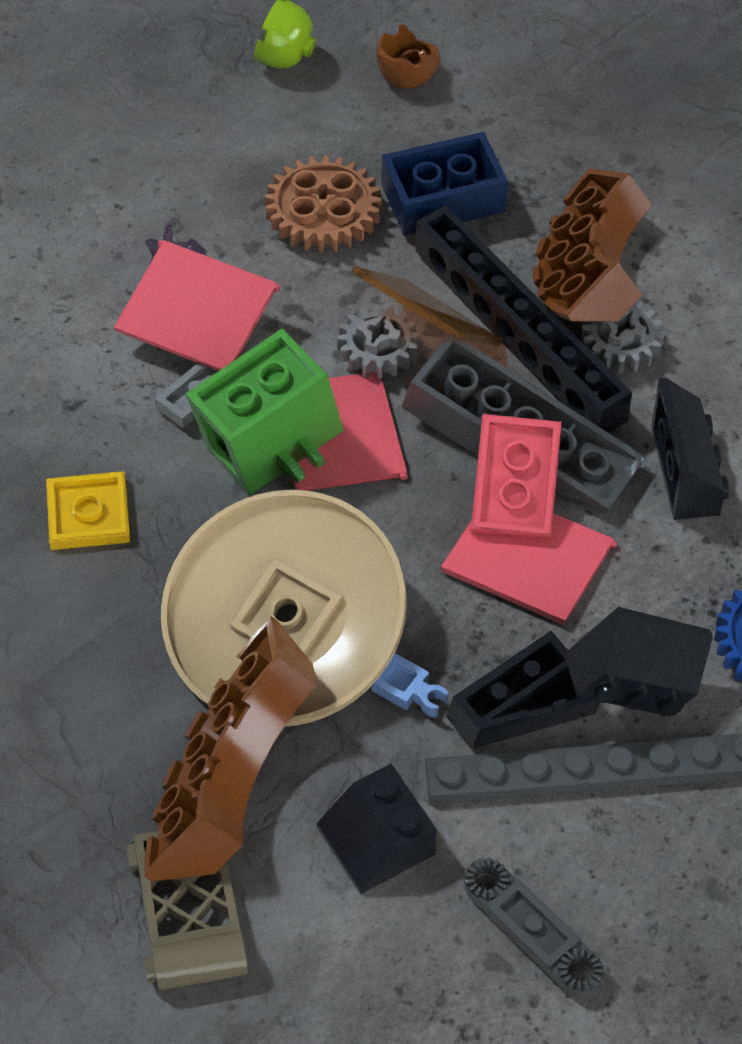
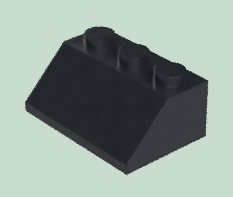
M661 378L658 380L651 429L673 520L720 516L723 499L729 498V484L727 477L720 475L721 454L718 444H712L713 424L711 415L704 413L699 397L671 380Z
M617 607L565 652L564 656L577 697L670 717L679 713L686 703L698 695L713 635L710 629Z

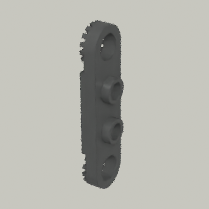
M488 857L487 859L479 858V861L475 860L468 866L464 881L468 897L565 992L576 997H586L594 994L599 989L604 972L603 963L600 961L599 956L595 955L593 951L583 944L581 938L524 883L516 879L505 868L504 864L501 865L497 859L494 861ZM488 873L494 875L499 883L493 890L492 888L489 891L487 889L481 890L482 888H478L477 884L474 883L475 878L480 874ZM574 964H584L592 970L593 975L588 981L585 980L581 983L578 980L576 982L574 978L573 980L571 979V975H568V969Z

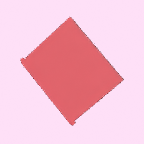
M160 240L157 253L117 320L114 330L220 371L239 357L275 291L279 292L281 286L272 280L166 240Z
M370 372L366 378L362 377V374L329 378L344 431L317 449L324 458V465L317 469L306 458L298 462L303 469L305 478L298 483L293 480L294 489L309 491L394 478L406 480L408 478L407 470L382 379L377 378L376 372Z
M554 513L550 540L471 532V520L442 564L441 572L565 625L611 548L615 549L617 542L609 536Z

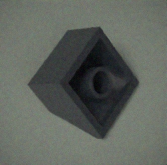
M392 763L354 782L317 822L318 830L360 895L436 855L437 829Z

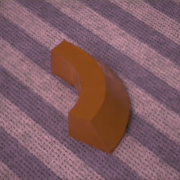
M589 168L563 199L566 207L562 214L552 216L549 221L551 232L548 237L541 238L537 247L536 256L540 261L538 266L533 268V281L538 287L537 294L542 302L561 318L569 321H619L643 295L620 265L621 254L633 229L652 204L629 173Z
M272 616L260 627L236 656L242 662L228 681L219 679L209 699L207 714L199 711L185 735L189 743L184 750L181 762L174 760L167 772L162 785L166 792L160 799L158 808L154 810L152 820L158 823L157 831L160 830L157 839L152 836L147 839L145 878L151 882L214 875L243 846V823L246 807L260 768L286 723L308 695L318 686L313 663L281 624Z

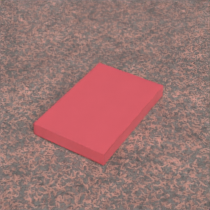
M482 414L471 532L542 540L551 539L562 422Z

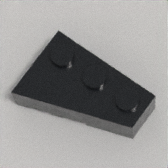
M551 630L453 696L446 717L469 746L474 749L594 715L600 706V702L577 697L564 656L568 649Z

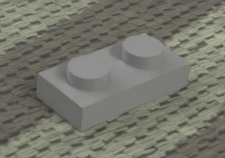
M197 363L155 398L156 409L180 427H186L195 419L186 393L218 371Z

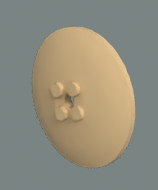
M280 490L251 496L226 507L206 521L190 537L176 557L166 580L161 603V627L166 651L182 681L193 694L208 705L219 679L221 678L224 681L230 679L242 662L236 656L260 627L272 616L281 624L313 663L318 685L298 707L284 727L310 723L334 714L353 703L378 680L387 668L396 652L405 625L407 610L405 579L396 553L384 533L370 518L352 505L329 495L306 490ZM287 604L295 605L298 610L292 620L288 622L277 620V612L282 606Z

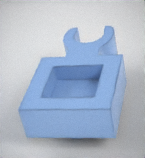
M396 653L378 680L371 686L372 692L407 711L414 702L421 707L426 715L433 718L438 716L439 706L429 701L431 699H439L447 704L449 695L444 687L427 684L429 682L428 671Z

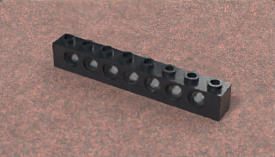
M447 206L416 221V252L567 407L608 433L628 422L632 392Z

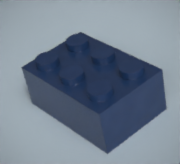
M485 132L382 155L381 186L403 236L416 233L417 220L444 206H447L462 222L506 212L508 180Z

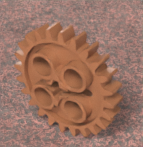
M324 155L322 162L317 163L314 157L311 156L307 165L296 160V169L293 170L290 167L284 166V176L275 174L274 184L267 185L268 194L265 195L266 220H270L271 230H279V239L281 240L290 236V246L292 247L299 242H303L304 251H308L312 245H317L319 253H322L325 246L330 245L332 250L337 252L338 244L340 243L351 248L352 238L363 242L364 232L373 233L374 223H379L382 198L380 187H376V178H367L366 168L356 171V162L354 161L344 166L342 157H339L335 163H330L328 156Z

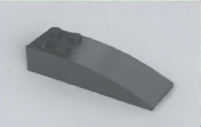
M452 332L411 380L402 404L403 409L477 456L479 452L482 414L562 422L555 494L606 514L646 459L644 455Z

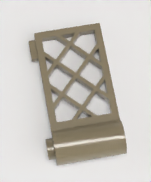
M160 830L133 835L135 843L126 845L130 871L139 870L148 922L153 954L152 956L144 957L148 984L157 983L158 990L164 991L248 975L245 947L240 930L228 862L215 873V875L221 878V881L211 893L194 884L200 876L187 877L186 879H170L168 881L179 887L165 901L151 891L159 881L151 882L145 878L144 848H146L148 838L152 836L156 839L158 838ZM187 892L204 901L193 916L176 907ZM223 893H224V896H225V901H223L222 899H220V897H221V895H222ZM154 906L160 909L156 915ZM213 906L228 915L230 924L210 927L201 920ZM168 915L185 923L179 933L159 937L158 927Z

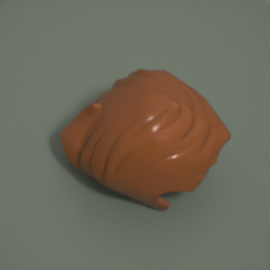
M406 24L398 25L399 32L395 35L388 33L381 35L376 47V58L380 71L388 83L397 88L412 89L430 80L437 70L438 64L441 63L440 52L435 45L424 40H418L414 33L408 30Z

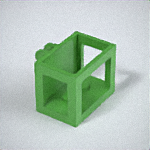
M283 328L186 393L206 448L249 496L285 471L297 483L304 479L303 469L298 462L306 458L317 469L324 465V458L317 449L344 431L327 373ZM222 445H226L230 457L221 448Z

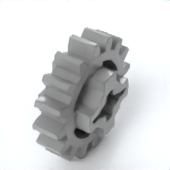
M639 302L634 307H631L619 321H585V325H582L581 340L584 341L583 343L608 368L611 365H615L618 373H622L625 366H629L633 372H638L639 363L647 367L651 366L652 357L658 358L663 346L664 332L661 331L662 321L653 320L655 313L653 310L646 311L645 313L642 312V303Z
M375 305L373 312L369 313L362 307L360 308L359 317L349 314L347 316V324H340L337 347L338 351H340V360L342 362L349 361V370L352 372L361 368L362 377L365 378L370 372H376L377 378L382 379L383 372L387 371L395 377L397 376L398 367L408 370L410 368V360L417 359L419 333H416V323H407V314L405 312L398 316L394 315V307L391 306L386 312H381L379 305Z

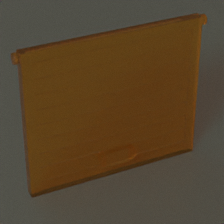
M357 266L352 270L359 278L458 340L500 346L502 342L496 335L405 278L362 269Z

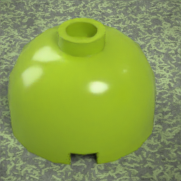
M277 0L263 23L262 29L265 30L263 41L257 39L254 59L266 66L286 69L297 65L303 56L309 58L315 48L317 39L312 37L313 22L308 12L290 0Z

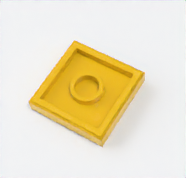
M125 471L46 479L49 544L51 550L131 543Z

